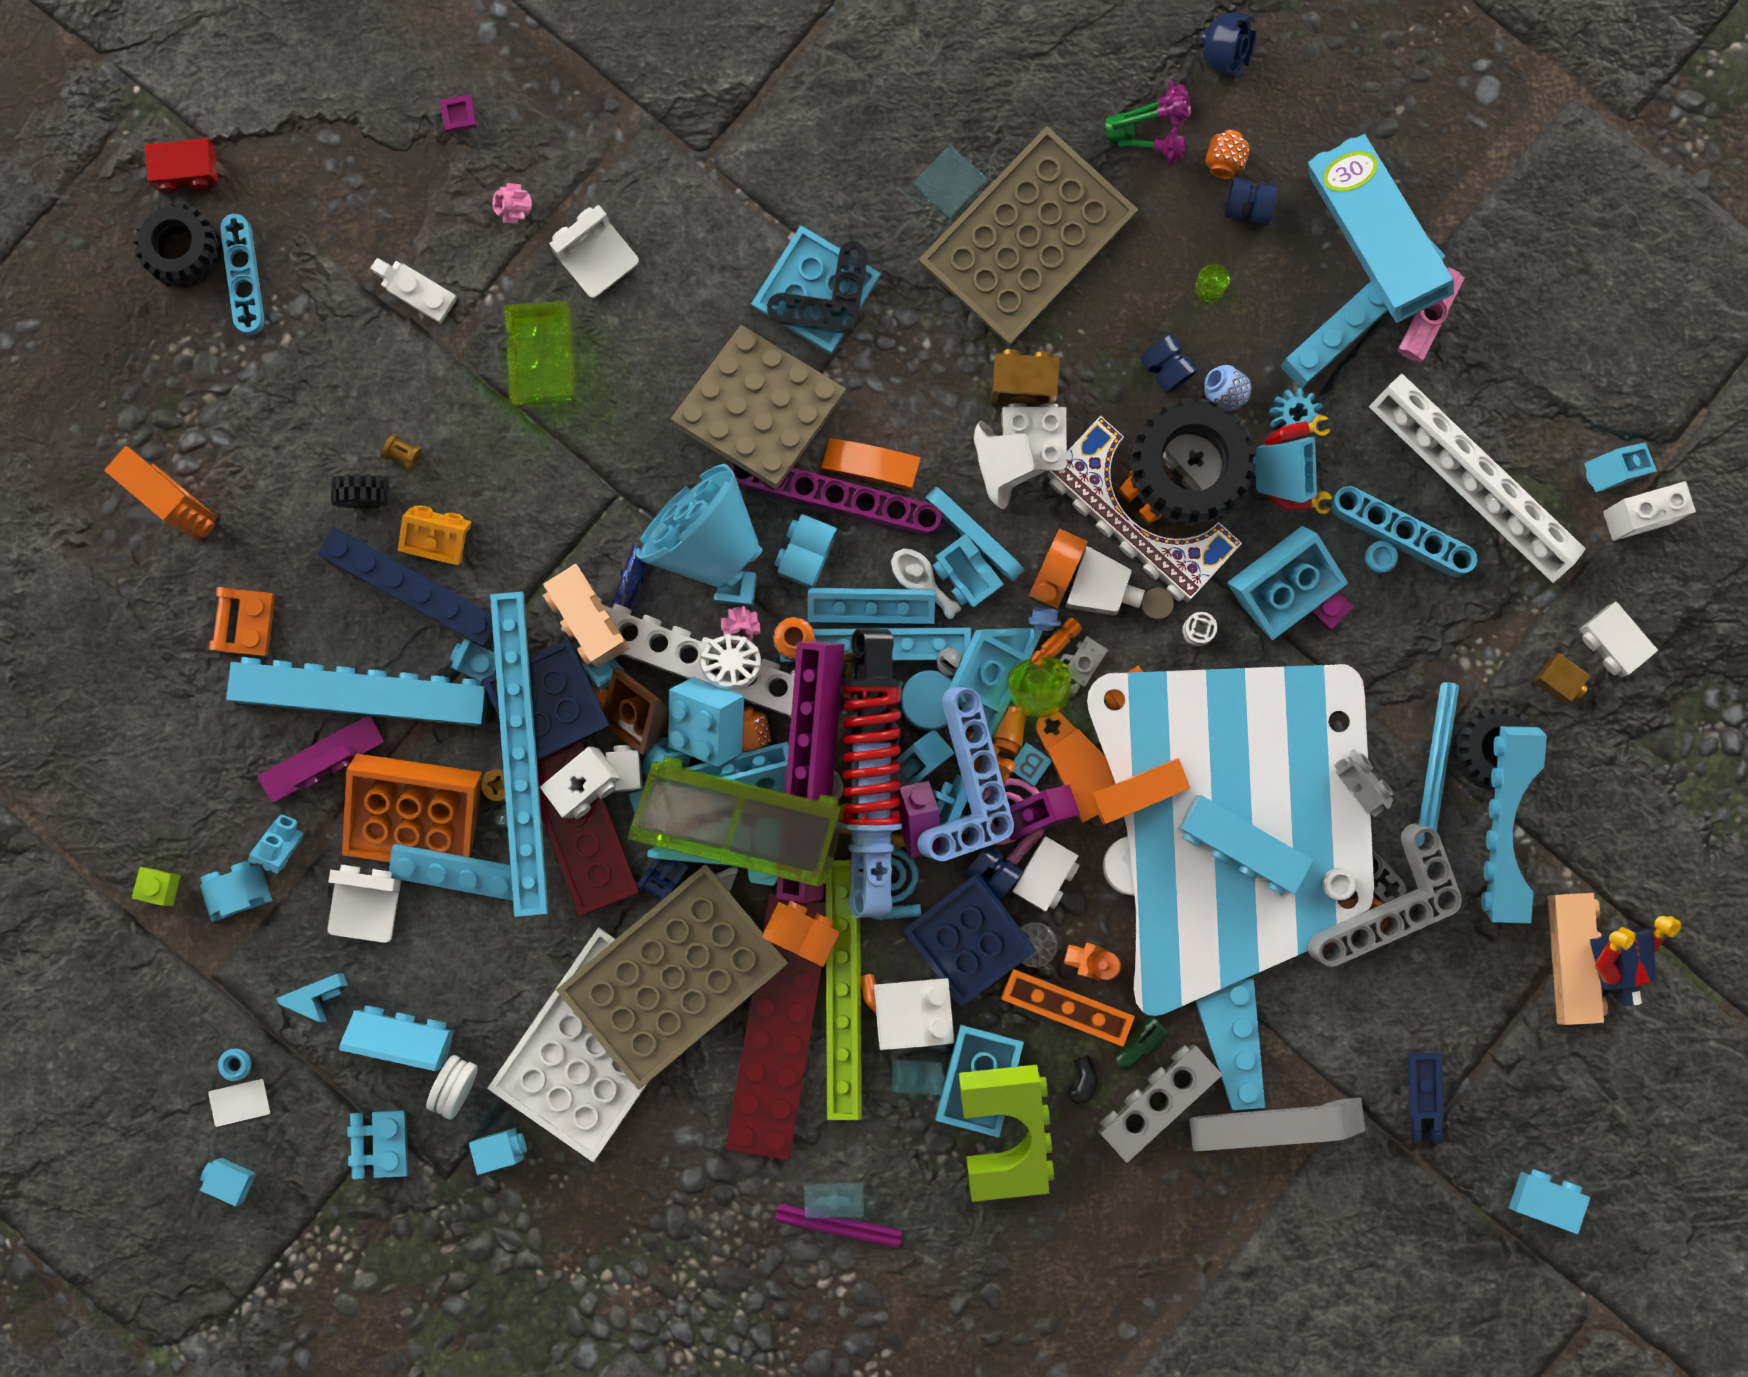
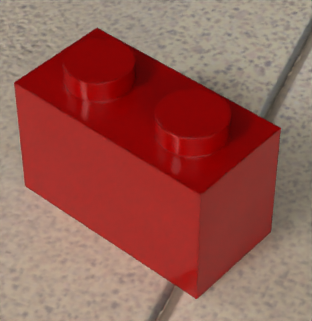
M208 138L145 145L147 179L159 192L172 193L181 187L202 190L208 188L210 184H218L215 147Z

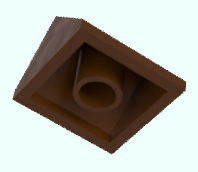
M619 668L613 669L603 710L610 724L608 729L642 755L647 754L668 730L669 709L658 697Z

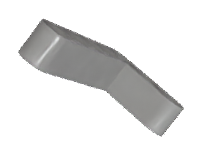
M1414 823L1405 827L1401 834V843L1418 889L1316 933L1308 942V952L1312 958L1326 966H1338L1449 917L1460 909L1462 903L1461 894L1440 836L1434 829ZM1424 833V842L1421 846L1417 847V837ZM1434 862L1435 871L1432 875L1428 876L1427 869ZM1445 892L1446 899L1444 903L1438 905L1440 894ZM1417 904V913L1414 917L1410 918L1409 911L1412 906ZM1388 917L1389 924L1385 930L1381 931L1380 924L1384 918ZM1356 930H1360L1359 940L1352 944V934ZM1331 942L1332 948L1330 953L1323 956V947Z
M1361 1098L1335 1100L1314 1107L1204 1115L1189 1118L1193 1151L1337 1141L1366 1131Z

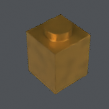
M1558 653L1551 656L1533 682L1562 704L1572 702V700L1577 702L1588 689L1585 683L1590 678V675Z

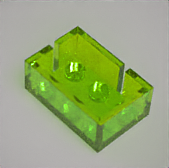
M556 301L504 305L506 334L509 339H506L509 396L514 406L543 404V398H546L549 404L578 402L573 315L569 302Z

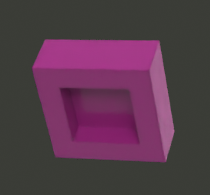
M470 94L440 100L444 127L447 134L478 128Z
M1337 591L1310 613L1330 631L1353 606Z

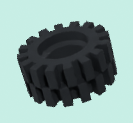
M346 474L344 476L332 477L331 505L354 509L386 507L389 505V479L379 475L371 476V474Z

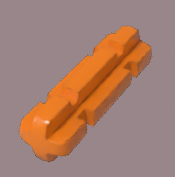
M1069 618L1062 625V629H1058L1041 646V650H1037L1030 657V663L1037 670H1042L1049 663L1050 658L1053 659L1070 643L1071 637L1075 638L1081 632L1082 626L1074 618Z

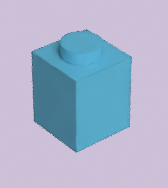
M224 1158L214 1160L213 1163L209 1162L204 1168L200 1178L204 1183L200 1191L233 1206H238L244 1203L257 1173Z

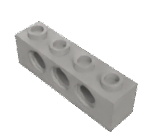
M1183 1045L1172 1055L1171 1058L1174 1062L1165 1070L1162 1067L1158 1068L1147 1079L1150 1084L1143 1091H1140L1138 1088L1134 1090L1123 1101L1126 1106L1118 1114L1113 1110L1100 1122L1102 1128L1098 1132L1126 1163L1222 1076L1221 1072L1196 1045H1191L1189 1048ZM1179 1070H1186L1190 1076V1081L1184 1088H1177L1173 1082L1174 1075ZM1156 1092H1162L1166 1097V1104L1160 1110L1152 1109L1149 1103L1150 1097ZM1132 1114H1139L1142 1118L1141 1128L1135 1132L1128 1131L1126 1119Z

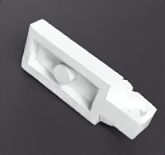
M377 258L370 268L373 270V273L384 279L381 286L386 288L388 293L440 324L457 300L455 294L395 261L393 266H390Z

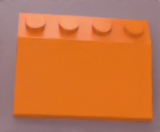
M356 753L346 771L342 855L390 862L391 849L394 844L471 858L480 805L482 772Z

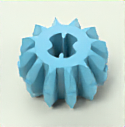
M1298 388L1294 397L1292 391L1287 389L1283 393L1284 398L1277 396L1273 401L1277 407L1271 408L1269 415L1276 417V419L1270 423V426L1272 428L1283 427L1304 421L1308 424L1312 423L1316 416L1321 415L1315 412L1322 408V404L1316 403L1312 405L1311 401L1315 397L1314 393H1310L1307 398H1304L1303 389ZM1294 409L1300 411L1298 415L1302 414L1299 421L1292 419L1294 415H1289Z

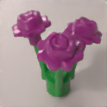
M1169 81V89L1166 91V96L1158 98V102L1106 118V133L1109 142H1118L1119 148L1131 146L1154 149V152H1163L1164 157L1167 158L1168 166L1172 167L1175 160L1183 159V154L1186 151L1185 137L1177 135V128L1173 127L1170 135H1167L1164 140L1155 139V142L1132 140L1129 137L1135 135L1134 123L1157 117L1160 119L1169 118L1173 126H1177L1179 129L1182 128L1184 121L1191 114L1190 97L1184 85L1175 86L1173 81Z

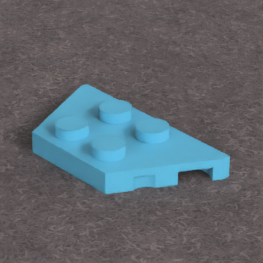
M1035 628L976 630L953 677L949 689L951 687H963L973 689L978 693L991 740L1043 632ZM962 694L959 696L957 701L963 708L965 706L966 701L964 695Z

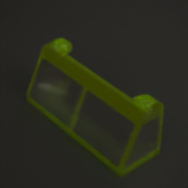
M664 756L663 761H653L631 824L628 839L817 887L829 881L846 806L838 804L839 798L820 794L819 800L808 799L688 769L682 766L683 760Z

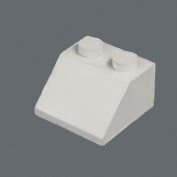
M948 978L874 985L880 1050L954 1043Z

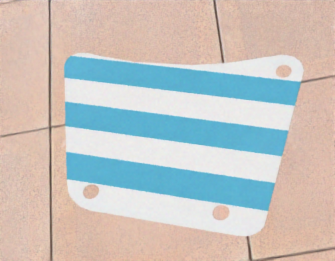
M1345 664L1108 673L1093 683L1088 692V711L1115 783L1179 758L1191 787L1174 796L1124 816L1128 833L1136 905L1134 994L1136 1004L1143 1013L1152 1016L1166 1014L1307 952L1308 942L1313 935L1370 909L1374 892L1371 813H1366L1354 797V794L1362 789V786L1358 784L1349 790L1335 773L1337 769L1334 766L1342 758H1345L1347 762L1350 761L1348 756L1353 749L1358 755L1363 754L1368 759L1365 693L1363 680L1356 670ZM1112 689L1120 690L1125 696L1124 706L1116 711L1108 709L1104 704L1106 692ZM1335 711H1343L1349 717V726L1343 732H1335L1329 726V717ZM1196 795L1206 797L1314 860L1295 894L1285 892L1284 896H1281L1266 887L1268 881L1257 876L1253 880L1239 872V864L1232 860H1229L1226 864L1210 855L1213 849L1201 843L1200 847H1196L1184 840L1182 837L1185 833L1178 830V827ZM1344 868L1354 875L1356 879L1355 891L1358 894L1356 906L1345 909L1339 905L1337 900L1329 898L1324 893L1322 880L1329 870Z

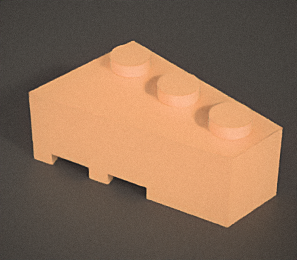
M574 564L543 584L548 591L543 595L553 611L559 609L564 618L560 623L570 638L575 635L581 645L577 650L587 665L592 663L598 669L630 649L577 564Z

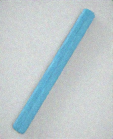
M1444 682L1440 686L1419 824L1432 828L1436 832L1459 692V685L1450 682ZM1424 833L1417 837V847L1423 844L1425 839Z

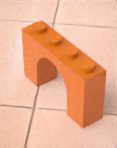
M125 446L104 470L159 518L196 541L200 537L204 538L214 528L215 523L213 522L217 518L214 513L162 469L154 464L150 465L129 447Z

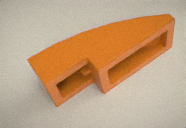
M829 438L821 469L882 486L884 484L912 492L921 457L867 444Z
M1177 758L1093 792L1090 795L1102 824H1107L1191 787L1180 760Z

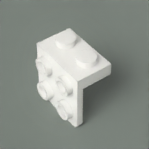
M600 205L594 209L590 207L584 210L577 217L578 221L569 228H561L553 235V241L549 243L553 253L590 298H597L639 264L637 255L610 224L607 214Z
M1013 403L1009 404L1008 407L1002 408L1001 427H1003V435L1025 434L1027 436L1034 464L1033 471H1062L1065 469L1067 464L1066 407H1059L1058 404L1053 403L1041 404L1040 407H1027V404Z
M341 865L340 871L330 870L328 882L335 883L328 932L336 936L384 943L389 942L393 935L401 880L392 879V872L373 869L371 876L359 874L360 867Z

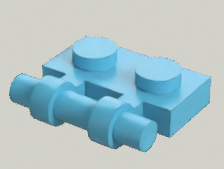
M407 1110L372 1112V1125H363V1113H350V1126H347V1137H351V1155L348 1156V1166L352 1167V1179L365 1178L364 1165H373L374 1178L408 1176ZM373 1135V1154H364V1136Z

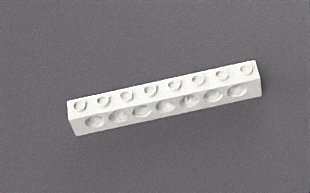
M1402 373L1369 406L1372 411L1552 583L1570 569L1586 550L1583 545Z
M614 604L613 608L604 606L621 634L627 626L638 628L636 639L626 641L630 649L620 655L687 680L696 677L709 682L701 670V655L712 639L703 637L702 641L690 638L691 632L683 628L673 626L671 631L661 627L662 621L647 615H644L642 619L631 616L632 610L618 604ZM562 627L561 631L567 635L564 628ZM662 636L667 638L668 646L663 652H654L652 650L651 644L656 637ZM689 647L695 648L698 651L697 659L689 664L682 662V651ZM714 648L710 651V654L720 655ZM750 656L745 657L744 660H750ZM706 659V666L711 665L714 660ZM762 659L757 681L753 685L730 691L743 695L746 702L791 718L795 670H792L790 675L779 671V664ZM744 665V669L746 670H754L755 668L753 666ZM710 671V673L716 678L717 674H714ZM741 673L736 676V681H740ZM724 675L721 681L731 682V677ZM778 680L784 681L788 685L787 692L781 697H775L770 693L771 684Z

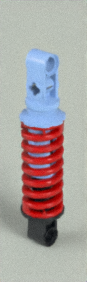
M856 629L853 632L851 638L852 678L841 681L844 698H853V695H857V700L845 701L843 704L845 711L857 713V717L844 719L843 726L846 729L857 730V734L847 735L843 738V744L852 747V752L843 755V761L852 764V770H845L843 772V779L852 781V787L844 788L842 794L844 797L852 798V804L845 805L842 808L841 828L851 831L852 842L849 844V851H851L850 909L856 918L888 916L892 909L891 852L894 851V844H891V832L902 829L900 811H891V809L900 805V798L891 794V792L896 791L901 786L899 779L891 777V774L900 771L901 765L898 761L892 760L891 757L900 754L901 748L898 744L887 741L900 737L901 730L896 726L886 724L899 720L901 713L897 709L886 706L900 702L903 681L892 679L894 641L892 633L888 629Z

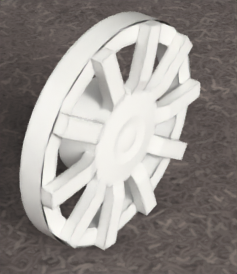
M725 634V636L712 639L701 655V670L704 677L712 685L721 689L737 690L744 688L757 678L761 669V656L758 647L744 636ZM726 643L727 650H723L719 645ZM731 643H738L735 649L731 647ZM743 646L749 649L747 651H744L743 653H740V650ZM714 648L720 655L710 654V651ZM752 654L755 656L756 661L744 660L745 657L750 656ZM706 659L716 660L718 663L706 666ZM744 665L753 666L755 668L750 674L746 669H744ZM718 668L720 672L715 678L710 671ZM740 673L746 677L744 680L736 681V676ZM724 675L731 677V682H723L721 680Z

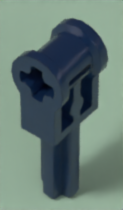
M698 816L693 817L679 837L706 827L709 824ZM655 859L639 881L637 888L639 890H646L661 902L676 889L689 870V866L684 864L685 861ZM652 881H655L656 883L664 887V889L659 888L654 883H652Z

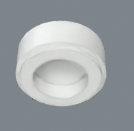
M1333 868L1324 875L1322 888L1329 898L1346 900L1356 890V879L1347 869Z

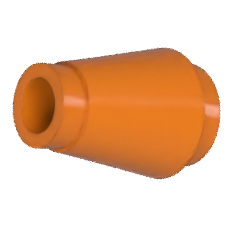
M1008 707L992 737L993 744L1001 749L1000 753L1016 756L1018 750L1022 749L1027 712L1019 707Z

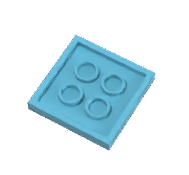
M800 225L754 298L751 306L769 317L767 303L777 293L832 300L840 248ZM845 254V257L849 258L848 271L842 269L841 272L851 271L860 275V271L854 272L856 258L850 254ZM866 265L860 309L881 277L880 272ZM851 279L842 281L839 286L840 291L845 295L854 294L858 288L856 282ZM780 301L779 306H773V309L777 310V315L783 316L784 311H793L794 319H799L798 308L800 303H795V309L787 308L784 301ZM815 305L806 307L803 312L804 317L809 321L818 320L822 314L821 309ZM826 307L827 318L825 323L830 324V317L838 318L840 325H845L847 320H852V318L848 317V311H842L839 316L831 315V308ZM783 325L831 355L845 334Z

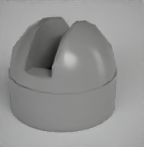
M945 648L939 652L937 667L942 674L947 676L955 675L962 660L960 652L954 648ZM944 658H945L951 665H953L954 668H950L948 665H946L944 662H942V661L944 660Z

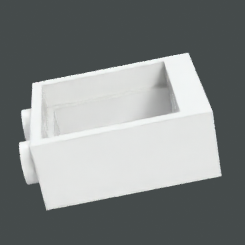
M1686 481L1625 498L1603 511L1612 541L1672 525L1696 512Z

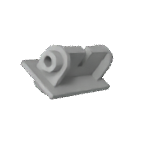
M1353 749L1348 756L1350 761L1347 762L1345 758H1342L1334 765L1337 769L1335 773L1349 790L1358 784L1362 786V789L1356 792L1354 797L1366 813L1371 812L1373 816H1376L1384 810L1382 804L1387 809L1391 807L1393 792L1383 779L1378 781L1371 772L1373 766L1365 755H1358Z

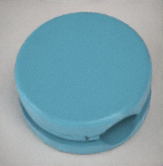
M931 670L922 671L912 676L904 685L901 693V709L906 720L914 727L924 731L939 730L946 727L948 724L942 706V698L949 689L952 680L941 672Z

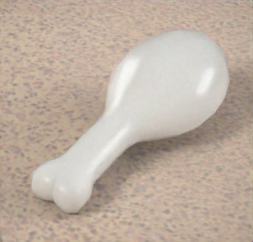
M904 548L894 553L891 560L892 570L903 586L908 589L935 590V602L942 608L948 619H953L955 614L961 611V605L950 600L936 585L931 563L925 556L913 549Z

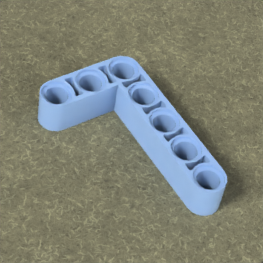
M951 687L943 695L942 706L972 814L927 829L919 836L917 845L920 853L925 857L938 861H947L1004 841L1011 836L1014 829L1012 814L981 699L976 691L963 687ZM963 694L966 703L960 710L957 706V700ZM972 725L974 734L971 740L968 741L965 732ZM980 756L982 766L978 771H975L974 761ZM986 787H989L990 797L984 802L982 793ZM997 817L999 825L996 831L992 833L990 825L992 820ZM968 827L970 836L963 843L961 835L963 830ZM939 837L941 840L940 849L934 853L932 850V844L934 840Z

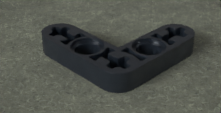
M849 241L841 247L832 300L777 293L767 303V312L770 319L782 325L836 333L851 332L856 327L859 317L867 265V250L865 246L857 241ZM851 250H857L858 256L862 257V259H856L854 272L860 271V275L851 271L841 272L842 269L846 271L849 269V258L845 257V254L849 255ZM846 279L855 281L858 286L857 291L852 295L843 294L839 289L842 281ZM780 301H784L787 308L795 309V303H800L798 308L799 319H794L793 311H784L783 316L777 315V310L773 309V306H779ZM810 305L818 306L822 311L821 317L816 321L807 320L803 315L806 307ZM826 307L831 308V315L839 316L842 311H848V317L852 318V320H847L845 325H840L838 318L830 317V324L825 323L827 318Z

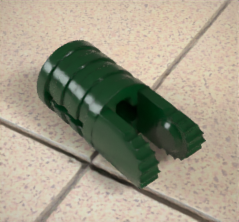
M1148 1015L1127 1036L1129 1041L1116 1054L1117 1064L1122 1069H1130L1143 1056L1148 1058L1170 1034L1151 1015ZM1156 1028V1030L1142 1044H1140Z

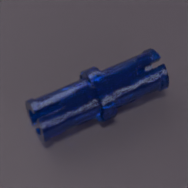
M635 543L632 544L625 569L620 571L619 576H621V580L611 602L621 605L623 596L626 594L622 606L630 610L638 585L644 581L642 574L647 564L638 559L636 550L638 548L641 549V545Z

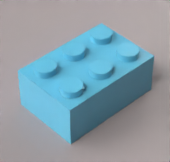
M960 1024L935 1120L999 1138L1005 1115L964 1119L959 1073L1018 1067L1024 1042Z

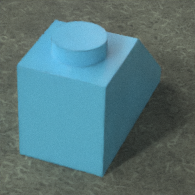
M1645 442L1615 449L1584 463L1587 470V480L1594 487L1595 493L1657 472Z
M933 729L895 760L900 763L901 769L899 772L891 774V777L899 779L900 787L920 783L949 759L954 752L938 732Z

